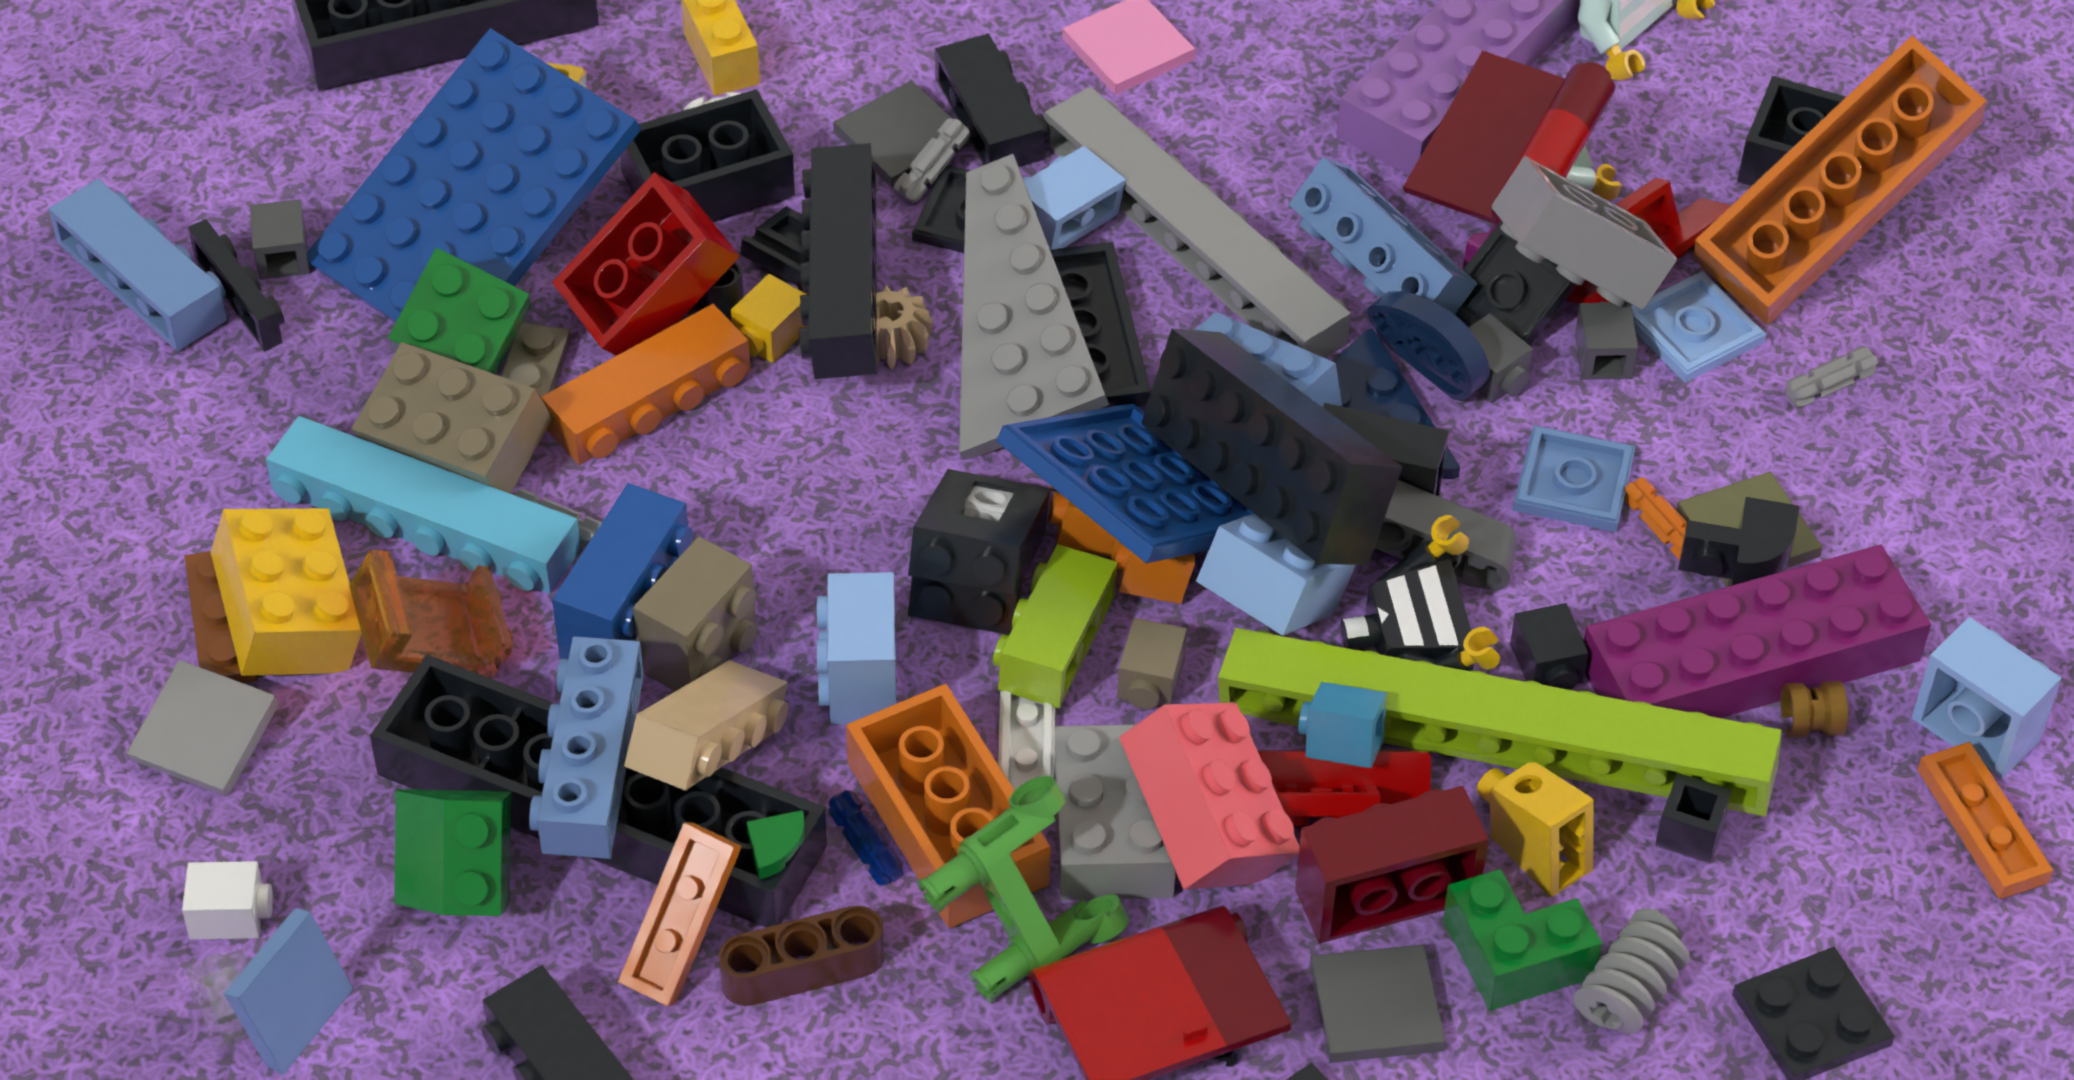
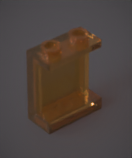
M370 549L349 584L372 669L413 673L425 655L428 654L482 676L493 678L503 661L507 660L511 654L513 647L512 632L507 628L501 608L500 591L495 587L492 573L488 566L478 565L468 582L464 584L403 577L396 574L391 552Z

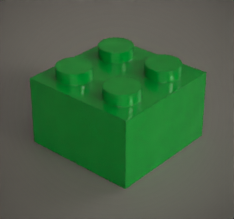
M436 247L388 336L391 350L396 352L400 343L403 342L496 374L531 308L530 295Z

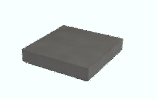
M911 80L835 120L833 124L834 133L847 145L871 143L875 172L893 188L904 172L907 174L911 172L909 165L932 137L935 139L939 137L937 131L947 119L953 118ZM970 138L961 149L955 148V153L970 146Z
M1424 944L1313 955L1310 957V970L1329 1063L1442 1052L1445 1050L1446 1040Z

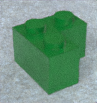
M1501 869L1448 885L1443 922L1489 1011L1584 982L1589 973L1594 971V967L1599 961L1602 942L1578 898L1525 914Z

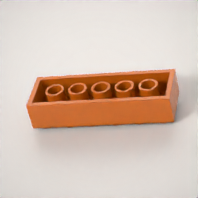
M1911 35L1695 239L1694 260L1751 313L1768 325L1982 123L1987 100Z

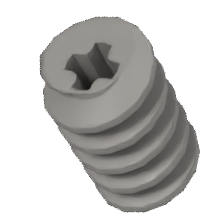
M1643 908L1635 911L1629 923L1618 934V939L1611 943L1606 951V955L1600 958L1594 967V971L1589 973L1583 982V986L1578 988L1573 995V1004L1579 1013L1592 1024L1601 1028L1614 1029L1628 1035L1637 1034L1644 1025L1643 1018H1648L1655 1010V1002H1660L1667 993L1666 986L1673 985L1678 978V971L1683 970L1690 961L1689 952L1681 941V934L1677 926L1667 916L1655 909Z

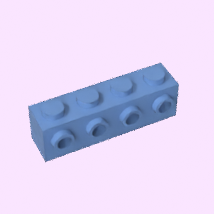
M1322 157L1288 204L1302 217L1299 222L1300 226L1319 240H1324L1325 238L1334 247L1330 252L1332 256L1352 270L1357 268L1366 276L1362 281L1364 286L1380 298L1388 291H1404L1433 301L1455 315L1478 284L1349 165Z
M98 178L48 208L57 243L177 352L227 321L223 298L226 296V293L217 276L211 271L206 273L202 271L182 245L177 244L174 246L167 240L156 222L149 217L145 219L133 209L130 201L122 192L116 191L114 193Z
M573 636L569 659L560 658L557 691L562 692L560 704L551 703L548 736L553 737L551 749H542L539 782L544 783L542 796L534 795L532 797L529 817L530 829L539 831L542 854L611 859L627 770L624 764L636 719L644 676L640 641Z

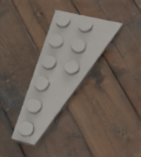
M1013 154L966 172L959 453L963 460L982 456L1002 448L1003 446L996 439L1003 425L1096 410L1109 405Z

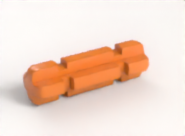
M1640 477L1634 482H1630L1625 487V502L1634 511L1639 509L1642 511L1639 517L1665 545L1668 543L1673 545L1669 550L1680 560L1687 525L1686 520L1662 495L1655 496L1658 490L1647 478Z

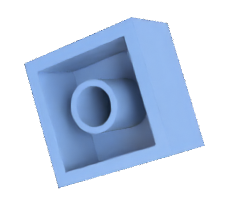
M1253 513L1218 527L1196 582L1284 636L1331 616L1340 603L1356 565L1317 564Z
M894 572L827 573V596H817V629H827L818 631L817 640L819 706H830V725H845L896 704Z
M1968 617L1930 654L1911 718L1953 747L1971 742L1988 770L2000 779H2003L2040 742L2062 678L2052 672L2042 662L2032 659L2005 641L1997 632L1987 629L1971 617Z

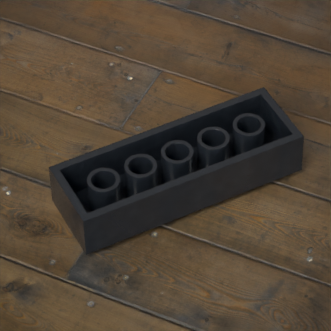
M292 0L296 26L318 90L468 56L490 28L513 43L520 44L599 25L597 0Z
M1171 328L1165 350L1160 358V366L1150 397L1145 405V413L1141 424L1317 564L1369 565L1402 466L1222 332Z

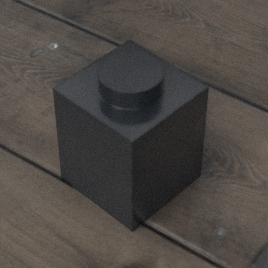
M1567 603L1515 613L1510 645L1525 680L1571 690L1576 684L1583 683L1588 651Z

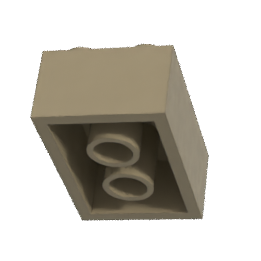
M401 342L351 429L358 438L511 494L553 418L535 388Z

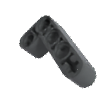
M1398 480L1375 549L1402 559L1425 540L1433 542L1431 528L1434 522L1441 516L1452 515L1461 524L1458 529L1449 534L1448 539H1451L1458 532H1463L1469 538V545L1464 553L1452 555L1445 552L1442 554L1443 560L1451 559L1457 582L1493 591L1501 590L1509 584L1518 540L1516 532L1510 526Z

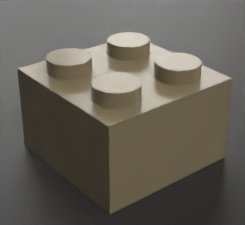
M700 536L696 538L633 607L636 641H640L643 674L677 691L727 662L736 651L743 653L751 647L758 633L755 613L756 592L753 584L752 564Z

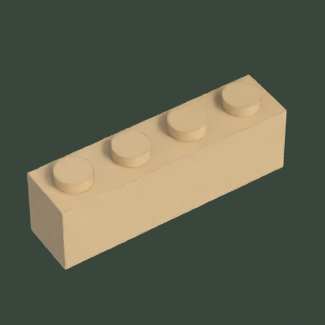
M728 660L636 714L624 767L687 790L705 777L711 776L722 766L733 762L750 748L756 747L773 733L776 734L781 730L789 709L788 703L784 701L788 682Z

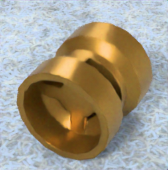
M1823 681L1818 687H1813L1812 689L1807 688L1803 683H1785L1783 685L1780 698L1782 718L1793 717L1792 728L1785 730L1787 738H1805L1811 730L1821 731L1825 736H1843L1846 733L1848 702L1846 691L1841 681Z

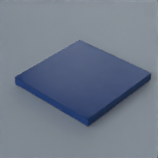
M1133 403L1002 426L996 439L1000 445L1146 564L1209 550L1220 525L1253 514L1252 511L1144 427L1141 422L1145 412Z

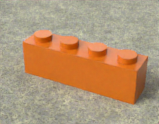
M711 304L541 396L544 405L553 418L547 431L578 465L592 458H604L611 454L619 443L637 433L640 435L650 433L659 425L661 420L679 410L689 411L695 408L704 396L723 386L733 387L745 377L746 373L751 371L749 340L714 304Z

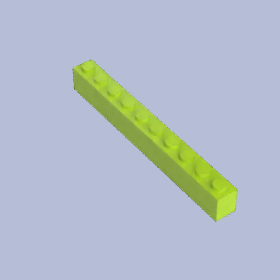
M1235 627L1218 675L1220 703H1237L1240 712L1245 715L1298 726L1304 701H1312L1321 682L1387 692L1383 742L1386 744L1426 750L1428 752L1516 769L1527 763L1537 762L1559 777L1666 798L1669 797L1677 773L1731 789L1729 810L1765 817L1779 764L1782 730L1765 727L1758 723H1743L1711 717L1700 712H1685L1653 706L1641 701L1631 702L1599 696L1588 691L1578 692L1546 686L1534 681H1519L1497 677L1481 671H1465L1434 665L1427 661H1412L1380 655L1374 651H1358L1327 645L1320 641H1305L1278 636L1267 631H1252Z

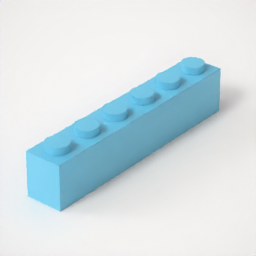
M301 416L297 417L266 458L272 490L284 501L292 504L303 501L319 508H329L331 518L334 520L344 521L346 518L366 525L370 531L379 537L391 538L396 536L412 542L417 549L427 555L436 556L441 553L458 559L467 569L475 573H484L487 570L506 577L513 586L524 591H531L535 588L551 594L581 550L578 520L575 517Z

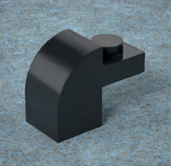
M1746 497L1739 529L1687 520L1678 570L1698 573L1702 576L1731 579V586L1786 571L1797 530L1799 505Z
M1677 773L1661 816L1655 846L1711 864L1729 812L1728 805L1732 790Z

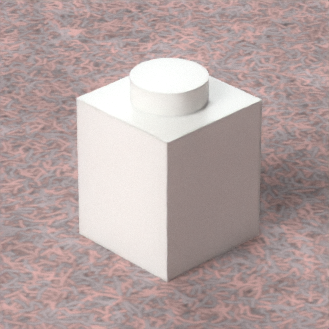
M258 862L188 863L182 913L189 938H259L261 919L271 918L273 893L271 884L262 883Z

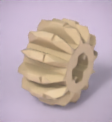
M885 284L882 292L877 293V364L881 359H884L892 371L896 364V359L901 358L903 362L912 366L916 353L926 354L930 333H932V317H930L929 311L926 310L923 296L911 297L907 286L894 292Z

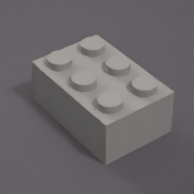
M1526 156L1523 157L1491 206L1503 222L1500 226L1501 230L1518 241L1515 248L1521 254L1539 264L1542 263L1544 258L1558 265L1556 270L1561 275L1578 285H1582L1585 280L1597 285L1596 291L1602 297L1620 307L1627 301L1644 310L1677 261L1674 254L1644 220Z
M1136 724L1054 726V779L1065 797V804L1056 813L1060 901L1092 900L1106 894L1117 895L1120 899L1174 898L1175 868L1119 739L1122 734Z

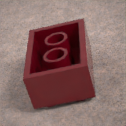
M1463 785L1447 790H1430L1417 798L1394 804H1376L1363 812L1340 818L1327 817L1314 822L1312 825L1302 827L1295 891L1318 944L1444 911L1449 884L1483 874L1489 838Z

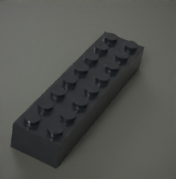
M426 654L370 734L377 775L409 788L420 790L511 791V828L540 839L539 831L530 829V806L532 797L534 795L542 796L544 783L539 782V761L542 749H551L553 737L548 736V715L550 705L553 702ZM723 767L687 790L627 768L611 859L587 858L658 885L683 824L693 822L742 846L716 908L763 927H770L783 922L827 847L825 806ZM803 810L805 837L802 846L785 863L786 867L770 877L759 879L747 834L746 822Z

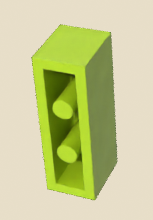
M1057 544L1048 563L1040 562L1032 579L1029 599L1021 598L1013 615L1012 631L1009 636L1005 634L1000 636L994 651L993 665L999 667V691H1007L1012 695L1042 704L1044 702L1052 704V707L1060 709L1115 597L1118 562Z

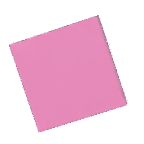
M1124 0L1062 28V39L1114 95L1195 59V48L1149 0Z

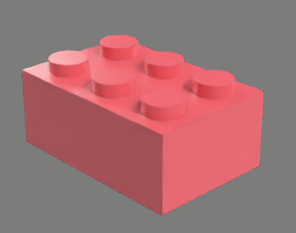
M1237 703L1164 704L1119 737L1183 890L1250 885L1263 880L1299 856L1300 847L1294 835L1293 824L1282 808L1272 785L1271 774L1260 758L1250 735L1248 721L1240 712Z

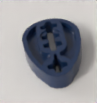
M1388 291L1368 307L1367 315L1370 323L1390 349L1451 399L1457 401L1466 400L1488 382L1490 368L1482 346L1471 330L1452 312L1424 297L1404 291Z

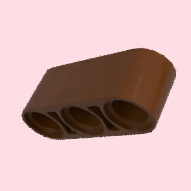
M859 905L733 936L721 946L719 951L722 992L734 1004L752 1006L871 975L881 967L884 960L883 922L877 912L869 907ZM853 942H864V944L859 945L850 944ZM797 956H809L806 959L795 958ZM742 970H753L750 973H739Z

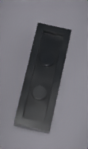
M207 219L189 226L188 230L195 259L205 272L211 271L220 280L226 293L224 298L264 352L282 344L279 327L285 323L282 310L273 296L265 298L262 294L260 283L253 269L248 264L242 267L238 262L237 253L229 237L226 234L219 236Z

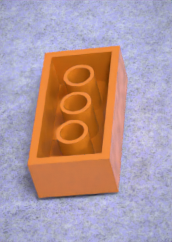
M946 683L846 724L848 766L918 880L926 878L957 856V848L960 846L961 841L980 830L1010 807L1008 803L1009 797L1015 791ZM1039 832L1010 853L1031 893L1050 885L1051 846L1042 832ZM976 884L948 904L939 914L948 929L985 914L993 910L980 884Z

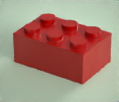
M654 172L552 281V284L601 349L617 356L678 323L740 256L688 191Z

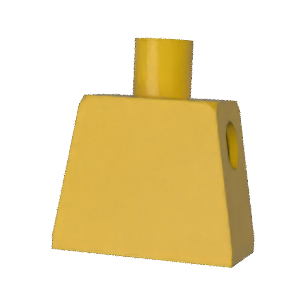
M1537 762L1527 763L1509 775H1506L1499 768H1493L1481 777L1476 791L1481 798L1490 804L1491 838L1550 898L1593 871L1594 800L1590 796ZM1559 851L1569 860L1565 863L1559 859Z

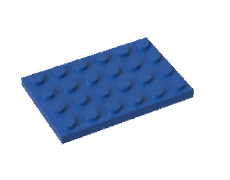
M490 28L307 251L308 263L394 323H396L436 247L516 286L642 128L633 117Z

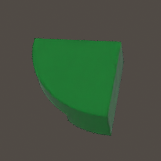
M803 810L746 822L747 834L759 879L770 877L786 867L785 863L796 853L804 841L805 825Z

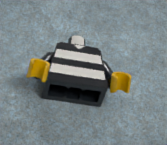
M1452 515L1439 517L1431 528L1433 542L1429 540L1422 542L1369 586L1365 609L1366 615L1341 619L1340 628L1344 648L1356 650L1375 647L1376 652L1380 655L1412 661H1427L1434 665L1465 671H1472L1475 663L1486 670L1493 669L1498 665L1500 655L1494 648L1488 647L1495 645L1498 642V638L1486 627H1477L1471 630L1451 559L1443 560L1442 554L1445 552L1459 555L1468 548L1469 538L1463 532H1458L1451 539H1448L1449 534L1458 529L1461 522Z

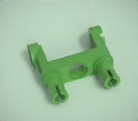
M1039 776L1020 785L1009 797L1008 803L1010 807L980 830L961 841L960 846L957 848V856L926 878H922L917 882L920 891H927L923 896L938 913L976 884H980L1009 936L1007 948L978 969L972 970L969 973L970 980L973 983L978 981L974 986L990 1004L998 996L1026 977L1029 970L1064 959L1086 943L1098 944L1108 941L1120 934L1129 923L1130 917L1120 898L1114 894H1106L1093 898L1087 903L1082 899L1048 924L1014 863L1010 853L1055 822L1054 815L1065 804V797L1053 776Z

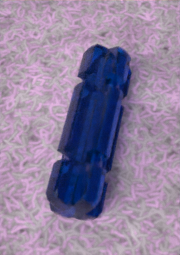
M845 790L839 795H834L828 802L830 806L829 814L838 827L843 826L845 828L842 831L843 835L862 863L870 865L868 872L878 885L885 886L903 876V862L894 849L887 848L890 843L869 812L861 810L864 805L856 793L851 790Z

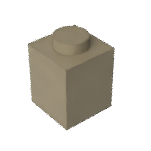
M1133 618L1119 665L1117 698L1128 700L1132 705L1141 709H1152L1156 706L1161 707L1164 704H1172L1185 660L1187 628Z

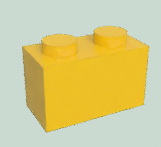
M681 0L684 35L713 95L717 96L760 84L758 45L736 1Z

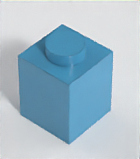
M1321 682L1312 701H1304L1300 712L1298 730L1299 734L1306 735V757L1371 768L1384 742L1387 692Z

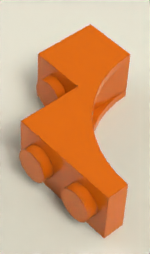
M1049 485L1051 491H1056L1052 496L1048 522L1056 524V545L1059 544L1083 552L1111 557V560L1118 562V592L1177 604L1182 603L1195 565V553L1146 564Z

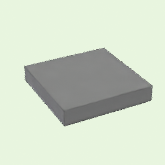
M178 660L126 754L134 762L228 796L280 703L273 694Z

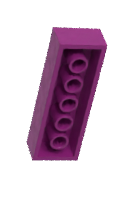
M1880 544L1586 626L1583 639L1588 651L1585 675L1595 693L1599 696L1631 702L1641 701L1653 706L1685 712H1700L1711 717L1723 718L1779 702L1781 690L1785 683H1803L1807 688L1812 689L1813 687H1818L1823 681H1841L1846 683L1919 662L1922 658L1931 623L1883 545Z

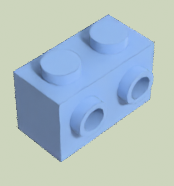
M1085 146L1067 156L1056 158L1049 167L1032 177L1027 176L1023 178L1050 249L1065 248L1117 216L1126 182L1122 175Z

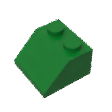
M395 790L394 904L441 915L501 916L509 906L511 791Z

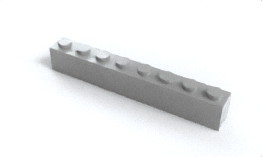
M1090 86L1045 111L1044 119L1049 131V141L1044 144L1059 157L1067 156L1085 146L1122 175L1126 182L1119 210L1249 326L1323 358L1328 357L1348 344L1351 313L1344 303L1338 298L1329 295L1313 280L1312 276L1305 269L1298 268L1282 254L1273 241L1265 239L1251 227L1241 213L1233 211L1220 200L1209 185L1197 180L1182 166L1181 162L1174 155H1169L1151 140L1149 134L1143 128L1135 126L1120 113L1112 101L1104 99Z

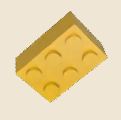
M329 508L223 509L210 553L241 676L331 674L349 670L363 630Z

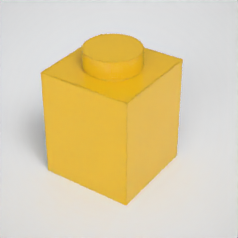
M771 274L764 277L731 309V321L749 340V353L751 357L759 355L774 363L799 339V329L808 327L802 324L800 295L807 294Z

